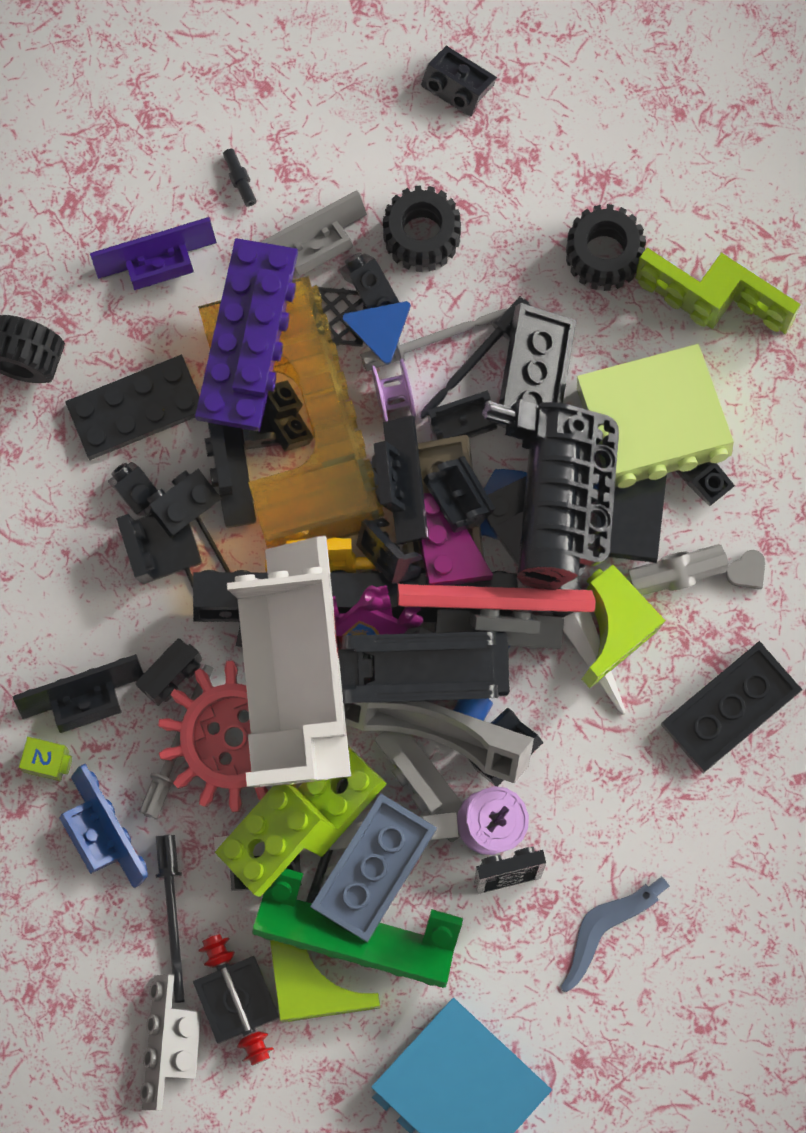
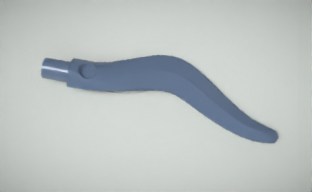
M662 876L650 886L645 884L635 893L598 905L585 915L579 930L570 972L561 985L562 991H570L581 981L594 957L601 937L607 930L640 914L659 901L657 896L670 887Z

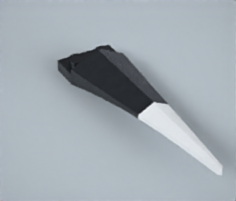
M526 476L488 494L496 509L487 517L486 521L517 566L519 563ZM578 578L558 588L582 590ZM550 611L553 616L564 618L563 631L587 666L590 667L596 660L600 646V639L591 613ZM610 671L598 682L619 713L624 714L625 708Z

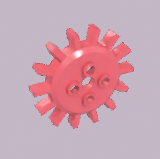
M226 661L224 669L226 683L224 685L213 687L209 675L200 668L195 671L196 681L203 689V693L199 697L191 700L185 692L176 689L172 691L170 695L174 701L184 706L187 712L184 715L183 721H175L170 718L159 719L158 726L166 731L180 732L181 745L166 748L159 752L161 760L172 761L184 756L189 767L186 771L179 774L173 782L178 789L188 786L197 776L206 781V786L200 794L199 805L208 807L214 799L216 790L220 787L229 789L231 812H240L243 804L241 790L248 788L246 772H251L248 734H251L250 719L243 723L238 718L241 711L246 710L249 712L246 685L237 683L238 669L234 661ZM216 722L219 724L220 730L217 734L212 735L209 733L208 728L211 723ZM231 728H239L243 732L242 743L235 747L229 746L225 740L226 733ZM223 753H229L232 757L228 765H223L220 762V757ZM266 787L254 788L259 800L269 791Z

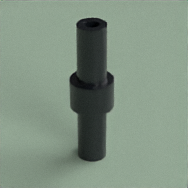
M227 149L223 152V156L230 170V180L233 186L238 188L245 206H253L257 200L249 185L251 179L246 168L241 166L234 149Z

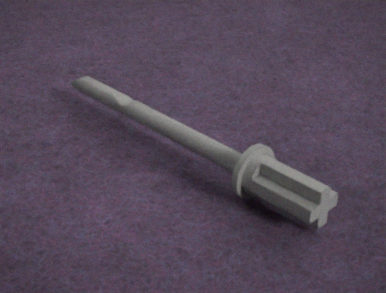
M507 309L489 313L475 321L464 322L401 345L398 342L391 363L400 361V359H403L405 362L404 353L469 331L474 326L486 325L493 320L497 321ZM372 350L360 354L366 372L372 370L371 365H374L375 368L386 365Z
M205 664L203 670L210 677L214 668ZM198 682L191 700H195L203 693V689ZM180 732L176 733L171 747L181 745ZM176 759L172 761L165 760L160 774L151 773L152 781L139 811L144 816L154 819L158 818L171 786H174V781L169 776Z

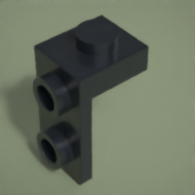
M357 253L349 257L345 261L346 265L339 269L344 280L354 285L367 309L400 303L374 257L365 253L363 255Z

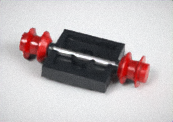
M217 934L203 940L204 947L198 950L199 952H206L209 959L204 963V966L217 967V971L193 981V984L217 1044L243 1034L246 1037L240 1040L237 1048L246 1050L247 1056L242 1061L250 1060L253 1066L270 1059L268 1052L274 1050L273 1047H266L264 1044L268 1033L256 1032L255 1029L280 1017L255 956L229 965L228 962L235 955V951H227L225 946L230 938L222 939L221 934Z

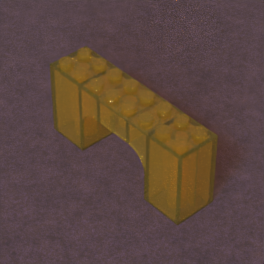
M309 276L292 280V283H296L293 302L287 303L286 312L289 313V324L286 332L281 331L279 342L283 343V351L280 362L275 361L273 372L289 377L298 386L315 439V448L310 458L301 466L248 482L267 549L285 545L286 541L303 538L309 539L318 536H326L327 539L334 537L343 539L359 534L362 520L368 519L371 521L384 516L383 506L377 501L375 489L372 490L376 486L370 459L363 460L367 458L365 442L361 429L355 431V429H358L356 412L352 400L347 401L349 400L348 386L344 372L340 369L336 345L334 342L332 343L327 315L323 313L320 292L317 285L311 286ZM221 300L198 306L209 348H211Z

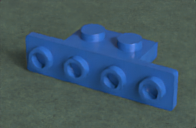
M83 764L76 769L71 779L85 803L62 813L59 819L90 874L118 861L132 887L136 888L148 877L146 863L135 852L131 845V837L128 831L121 827L115 816V809L112 803L105 799L101 792L97 776L88 769L86 764Z

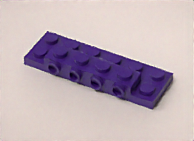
M235 238L195 417L197 421L260 432L268 391L273 392L276 384L277 374L273 372L275 361L280 362L283 343L279 342L281 331L286 332L289 324V313L286 312L287 303L293 302L296 283H292L298 249Z

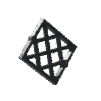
M317 288L312 342L329 343L336 346L350 345L363 347V341L343 321L345 313L357 311L356 307L363 303L360 298L352 305L346 298L347 295L359 296L357 291L346 290L345 288ZM337 293L339 297L330 302L324 294ZM322 298L327 306L319 311L320 299ZM343 300L349 308L340 314L334 305ZM331 309L337 317L328 323L322 315ZM319 318L325 326L317 332ZM340 320L346 329L337 334L332 326ZM329 330L334 338H321L320 335ZM350 331L356 340L347 341L341 338Z

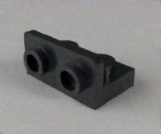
M446 45L428 63L421 86L466 115L472 116L476 111L479 101L494 86L497 77Z

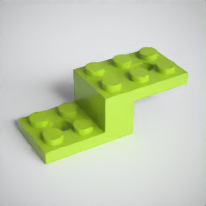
M649 248L645 249L639 259L635 277L639 285L648 292H657L664 297V301L669 306L677 310L681 308L690 314V318L696 324L702 327L707 325L713 329L734 300L743 312L750 315L754 313L763 319V323L769 329L775 332L780 330L786 334L793 325L801 306L800 303L722 252L700 282Z
M349 745L351 776L303 782L298 788L288 784L273 786L215 851L216 855L254 895L261 897L303 848L322 857L387 784ZM347 778V789L343 793L337 794L336 786L338 782ZM260 842H264L265 850L263 854L258 858H254L253 851L255 846Z

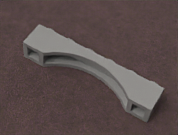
M427 701L344 703L345 722L348 726L363 731L400 732L436 741L466 756L483 773L508 782L515 783L529 767L534 738Z

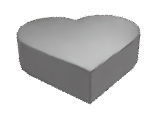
M749 550L742 555L740 560L732 562L726 572L728 582L738 587L762 589L765 571V558L763 554L757 550Z

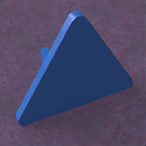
M408 301L345 313L343 321L384 364L389 365L392 362L411 305Z

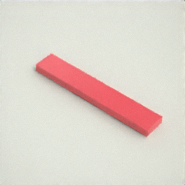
M398 584L397 590L398 605L404 607L595 611L596 602L592 590Z

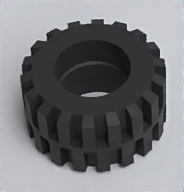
M421 185L415 186V191L410 192L409 188L402 190V197L396 194L392 198V205H387L385 216H383V238L388 254L392 253V258L397 264L403 261V268L408 270L411 266H415L416 272H422V267H428L429 271L436 270L437 263L442 267L447 264V257L453 258L456 254V247H459L461 235L459 209L455 210L456 203L453 199L447 200V193L442 190L438 194L435 193V187L428 186L427 190H422ZM428 218L438 224L440 231L428 240H416L405 233L404 227L413 219Z
M607 204L606 209H601V205H596L593 208V212L586 209L582 212L581 219L576 217L572 228L569 229L566 245L567 265H571L570 272L574 277L580 276L579 282L581 284L591 283V289L597 290L598 286H604V291H611L612 285L619 289L624 286L625 280L628 283L634 279L635 273H637L640 256L645 251L646 236H642L644 231L642 225H636L637 218L633 214L628 217L626 215L627 209L620 207L619 211L613 210L614 205ZM607 236L618 241L624 252L613 259H601L591 253L587 244L594 238Z
M0 315V374L28 383L52 382L65 345L62 338L51 329L35 321L13 315Z

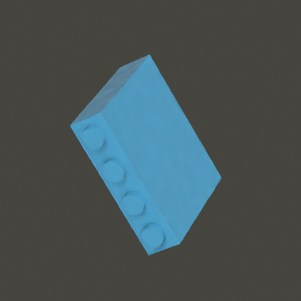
M454 997L371 1087L376 1092L372 1098L385 1111L392 1107L400 1115L396 1121L409 1133H413L415 1130L418 1133H514L552 1091L543 1080Z

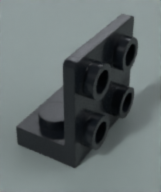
M129 514L116 518L134 577L140 583L146 584L202 564L190 523L170 538L152 514L134 520Z

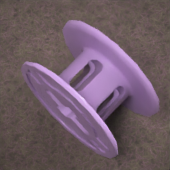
M400 359L401 375L379 380L375 366L371 365L383 422L388 421L386 411L409 406L410 413L416 420L415 405L404 360ZM395 381H399L401 383L399 385H394L390 387L383 386L386 383H391ZM400 398L405 400L404 402L392 405L387 403L388 401Z
M493 786L471 794L462 802L457 813L460 838L468 848L479 854L494 855L513 849L524 839L528 830L529 815L525 803L515 792L505 787ZM498 813L499 815L493 821L497 826L487 829L486 827L492 821L489 816Z

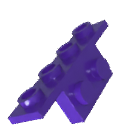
M206 217L92 252L90 256L98 279L128 270L133 288L138 290L193 273L194 270L188 252L217 242L210 217Z

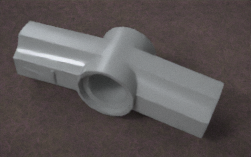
M717 544L690 553L687 551L673 553L662 557L661 561L631 568L628 569L631 584L641 595L665 589L674 591L691 587L696 584L697 580L727 572L729 563L722 545Z

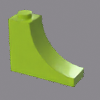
M611 565L604 572L599 568L586 580L589 584L586 590H592L596 600L594 613L600 630L598 655L595 662L581 679L589 688L593 687L655 635L666 621L614 565Z
M270 940L280 1021L282 1023L381 1008L378 993H358L339 987L320 973L311 961L306 949H298L292 945Z

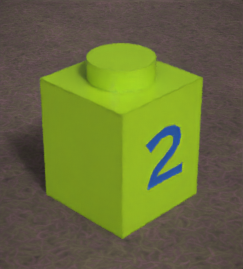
M27 736L19 769L26 774L61 782L63 774L68 775L70 771L72 756L69 755V749L65 745Z

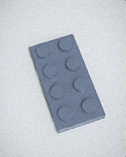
M380 793L310 907L368 943L435 834L437 827Z

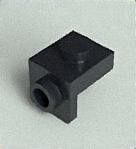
M133 462L119 465L111 473L113 477L108 480L111 487L119 493L136 515L150 505L147 499L158 491L141 468Z

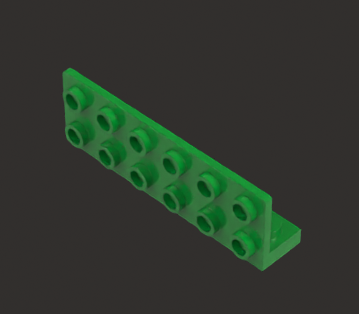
M286 868L264 892L252 929L253 935L260 936L266 940H274L292 945L298 949L321 953L330 958L353 962L366 968L385 971L398 977L417 980L430 986L446 987L463 918L431 909L424 935L379 923L367 943L310 907L312 903L297 900L304 873Z

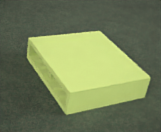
M699 343L577 376V392L583 409L608 415L616 421L619 427L615 487L627 488L634 485L636 481L647 478L651 480L660 479L673 471H690L699 464L707 462L719 463L732 456L734 441ZM604 425L598 427L603 432V438L609 434L604 431ZM598 453L602 467L605 468L606 460Z

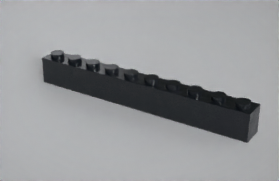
M204 570L202 572H193V622H240L238 599L228 591L227 583L235 582V577L241 575H255V578L268 579V573L249 572L247 570H237L235 572ZM335 570L330 573L332 596L336 597L339 614L348 612L357 604L368 586L380 587L386 585L391 602L392 616L399 619L405 607L398 605V584L428 585L426 573H421L419 577L391 584L382 573L375 570H368L363 573H347L343 570ZM494 571L492 572V580L449 586L518 588L517 573ZM421 607L417 615L423 617V622H436L438 608ZM448 608V609H463V610H477V611H480V609ZM500 610V612L512 613V610Z

